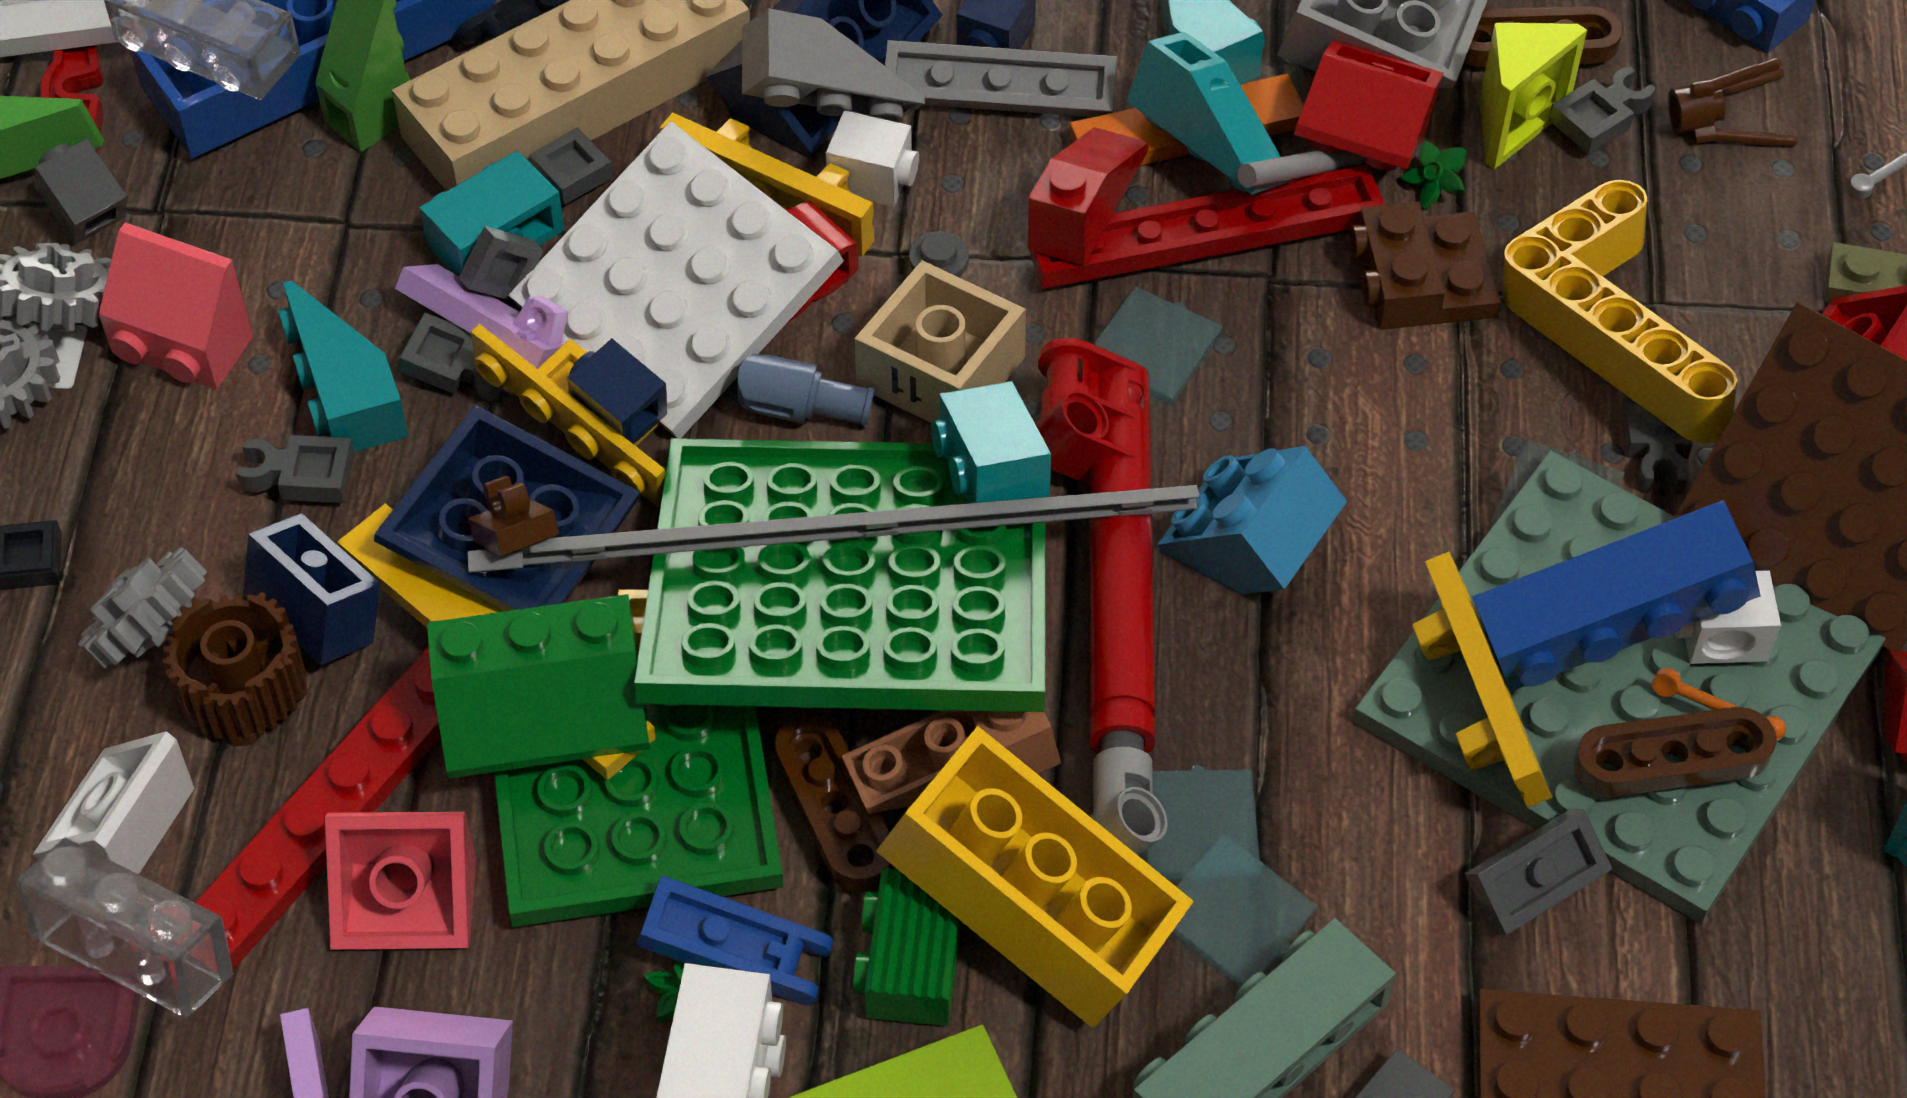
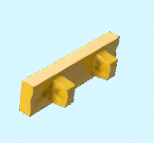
M672 112L660 126L661 132L672 121L784 209H792L801 203L811 201L857 243L859 256L863 257L873 244V202L850 192V189H848V176L850 175L848 170L829 163L817 176H813L751 148L748 135L749 126L731 118L715 132Z
M1450 552L1425 561L1440 597L1442 609L1412 624L1419 646L1428 661L1459 651L1462 652L1488 716L1455 733L1466 763L1471 770H1476L1504 761L1527 808L1553 798L1465 583Z

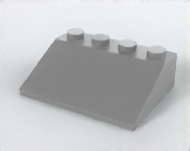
M1300 0L1277 55L1316 72L1324 51L1334 39L1443 72L1444 75L1440 88L1452 89L1457 81L1487 0Z

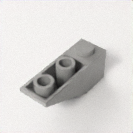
M768 8L742 27V94L762 97L767 105L789 107L802 104L817 107L818 113L827 116H841L845 110L900 123L904 116L925 104V95L822 18Z

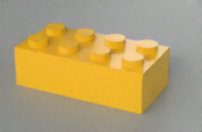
M979 726L975 728L876 850L884 859L1091 1028H1094L1127 995L1194 902Z

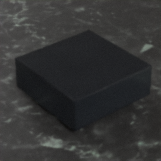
M57 520L0 525V590L60 584L62 532Z

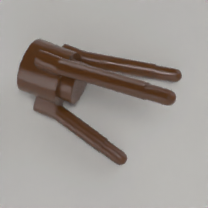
M1774 58L1711 80L1693 82L1688 86L1671 88L1668 94V111L1675 133L1692 132L1695 144L1722 141L1767 146H1796L1798 139L1793 135L1715 128V122L1723 121L1725 118L1724 96L1781 79L1784 76V71L1780 69L1782 65L1780 59Z

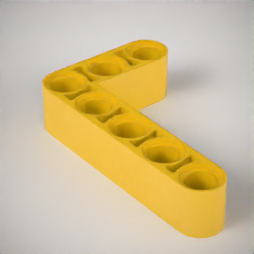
M1614 180L1601 184L1507 244L1504 251L1503 300L1504 304L1512 312L1682 437L1701 444L1716 443L1719 440L1735 409L1738 381L1735 372L1727 364L1603 277L1636 256L1643 248L1647 195L1640 185L1625 180Z

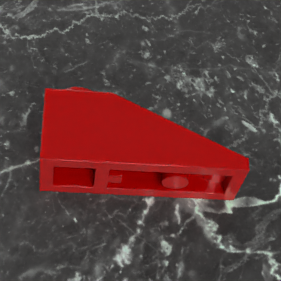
M1094 127L1051 158L1028 197V250L1084 266L1146 156L1149 142Z

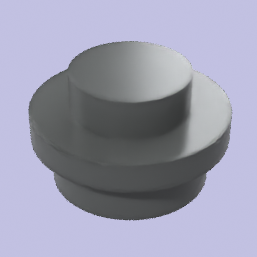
M934 231L920 236L913 242L909 252V262L912 270L923 260L960 278L968 267L969 250L965 242L957 235L944 231Z

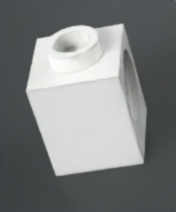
M1755 571L1761 597L1748 601L1734 612L1713 614L1684 625L1675 633L1677 639L1685 638L1690 664L1766 662L1769 660L1781 628L1770 571Z

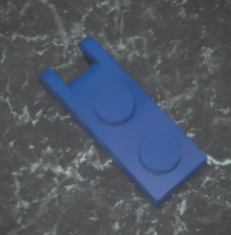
M661 875L636 946L687 964L770 974L772 994L802 1005H813L819 988L811 981L794 976L802 952L816 957H828L834 941L829 935Z

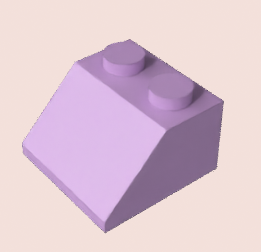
M374 1006L352 1033L349 1098H507L513 1020Z

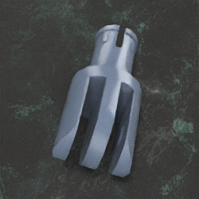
M751 354L742 361L738 370V400L744 409L750 410L755 414L799 424H805L806 419L812 420L813 414L867 427L875 388H864L822 379V372L816 371V364L772 355Z

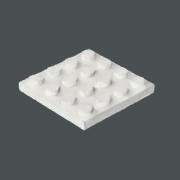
M670 121L540 260L535 269L527 274L512 290L509 297L521 309L528 297L543 296L567 310L568 316L562 340L566 342L570 338L587 352H597L613 338L666 383L667 415L659 422L673 436L682 438L738 377V370L742 361L751 354H759L844 260L837 249Z

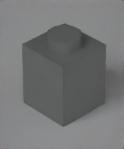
M88 139L72 147L69 143L58 145L40 158L39 165L35 167V189L74 246L126 217L127 195Z

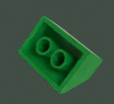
M628 594L427 622L431 680L448 779L650 749L645 704H636L634 682L639 652Z

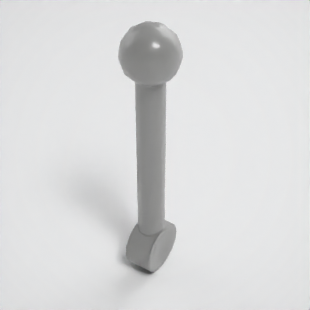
M1907 152L1869 175L1864 173L1854 175L1849 185L1850 194L1859 199L1869 197L1875 184L1907 165Z

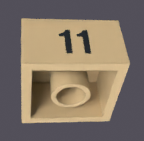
M921 260L854 338L857 386L875 388V396L930 423L933 420H939L941 393L1005 383L1025 358L1026 309Z

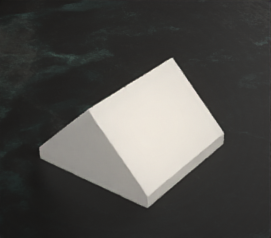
M166 731L104 748L32 855L47 865L125 896L195 789L177 739Z

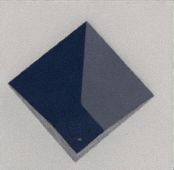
M474 405L376 531L374 542L504 611L566 603L595 560L523 565L524 568L469 572L468 551L487 550L473 542L468 518L489 511L483 493V484L503 476L510 477L512 485L519 482L524 483L529 499L554 510L559 535L551 538L615 533L639 500L640 491Z

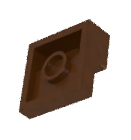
M1419 202L1362 207L1360 209L1358 225H1351L1349 230L1350 251L1354 261L1362 260L1364 268L1361 276L1363 301L1366 307L1374 306L1380 330L1498 318L1501 301L1474 211L1423 217Z

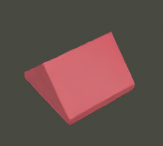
M465 812L327 813L325 815L330 950L469 947L477 859Z

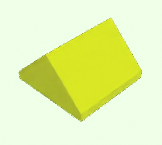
M1495 23L1479 101L1485 164L1493 170L1551 125L1549 115L1552 104L1573 92L1587 33L1584 27L1579 24Z

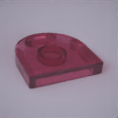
M0 966V1075L5 1083L12 1090L26 1098H83L111 1081L125 1064L134 1041L143 975L139 966Z

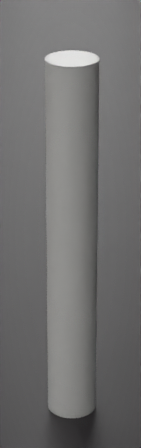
M1342 149L1339 153H1327L1317 150L1243 164L1238 169L1237 177L1243 187L1249 188L1357 167L1363 163L1364 156Z

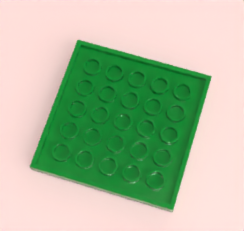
M671 438L658 529L969 503L964 494L957 495L955 493L950 478L949 463L946 457L938 458L933 443ZM1045 522L654 554L634 682L636 704H664L669 706L719 705L734 707L767 706L800 707L806 709L816 707L864 708L870 710L1002 711L1007 713L1045 712Z

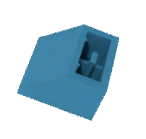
M1306 446L1282 450L1270 448L1257 454L1239 457L1227 455L1215 461L1205 471L1203 475L1204 483L1198 489L1199 498H1195L1198 509L1175 511L1171 517V527L1157 545L1165 555L1240 594L1284 590L1345 506L1347 500Z

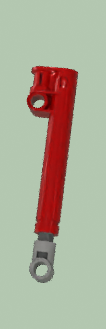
M1061 338L1044 345L1038 353V369L1047 378V388L1041 394L1040 419L1035 425L1051 453V470L1088 484L1089 494L1152 489L1150 375L1146 368L1134 361L1076 338ZM1152 514L1089 518L1090 747L1097 754L1093 759V814L1090 817L1138 856L1165 835L1168 825L1166 812L1160 801L1153 795L1152 758L1149 756V753L1155 747Z

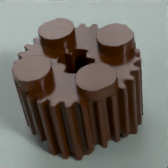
M263 592L257 596L247 595V600H242L241 594H236L233 600H228L225 595L221 596L220 602L217 603L212 599L200 601L197 598H193L190 608L182 606L180 608L182 615L171 619L173 634H168L166 639L169 646L163 648L165 673L178 709L181 710L185 721L189 720L194 729L200 727L202 733L206 736L214 732L216 739L220 740L223 737L226 743L233 747L252 745L260 736L264 735V728L266 727L272 730L276 729V721H287L289 719L287 711H296V703L307 695V674L293 625L289 623L285 608H279L277 600L274 598L268 601L266 594Z

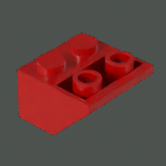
M1333 39L1322 55L1298 119L1294 135L1308 139L1307 144L1319 151L1339 153L1342 149L1364 156L1363 161L1377 169L1387 171L1396 170L1397 167L1408 169L1425 137L1444 73Z

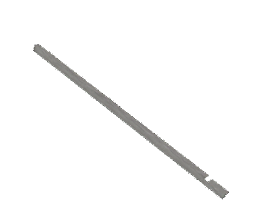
M1197 485L557 537L540 541L503 556L488 549L468 551L469 572L524 568L523 565L575 562L616 557L1198 509L1195 498H1199Z

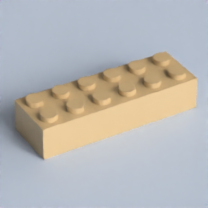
M570 0L392 89L401 138L446 191L476 175L487 165L496 163L517 150L530 162L529 154L577 127L591 141L707 81L705 77L742 40V27L750 22L749 8L741 0Z

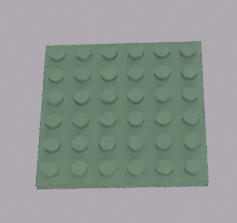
M1550 450L1460 569L1459 573L1478 615L1472 596L1672 520L1675 516ZM1782 584L1777 587L1773 585L1781 628L1769 660L1766 662L1690 664L1685 638L1677 639L1675 634L1665 638H1650L1621 649L1615 656L1605 661L1587 662L1563 671L1542 685L1524 686L1509 693L1553 797L1527 808L1504 761L1471 770L1463 757L1455 733L1488 716L1461 651L1428 661L1413 632L1355 708L1353 723L1536 829L1569 809H1584L1611 864L1612 870L1610 872L1702 924L1879 655L1886 638L1869 631L1867 625L1858 617L1852 615L1835 616L1811 605L1808 593L1798 585ZM1440 597L1425 617L1442 609ZM1662 668L1675 670L1680 675L1681 682L1738 707L1755 710L1764 717L1777 716L1786 725V733L1782 739L1776 741V747L1765 770L1756 776L1744 779L1607 797L1593 793L1581 784L1575 774L1574 759L1581 738L1594 727L1712 710L1678 694L1671 697L1658 695L1653 690L1652 680L1658 670ZM1728 746L1731 751L1737 754L1746 753V751L1739 746ZM1663 755V757L1669 762H1682L1681 759L1675 755ZM1598 764L1601 768L1605 770L1617 771V769L1610 764Z

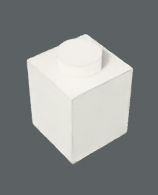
M844 110L826 151V166L832 163L849 171L848 189H850L851 193L871 202L895 207L903 185L912 186L919 164V152L912 151L910 125Z

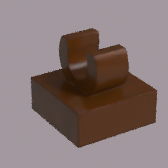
M503 476L483 484V493L489 511L468 518L473 542L500 556L559 535L554 510L529 499L524 483L519 482L512 485L508 476Z

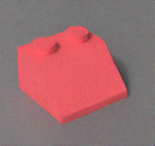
M124 222L117 234L99 311V317L111 352L128 363H143L163 370L181 382H196L217 390L253 339L252 329L232 259Z

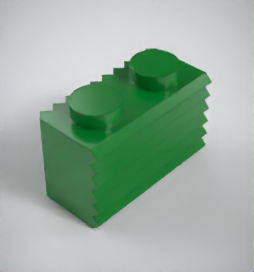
M889 867L881 870L879 891H866L862 912V933H872L870 953L857 952L853 977V994L865 995L866 1018L949 1026L962 921L899 870L894 871Z

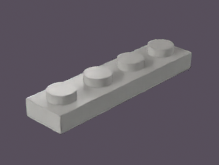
M887 41L885 66L925 95L924 105L1096 117L1113 113L1117 56Z

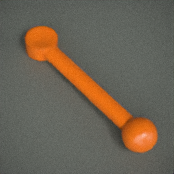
M1670 668L1658 670L1652 680L1653 690L1663 697H1671L1678 694L1712 710L1738 707L1681 682L1680 675ZM1773 715L1766 718L1774 727L1777 741H1779L1786 733V725L1781 718Z

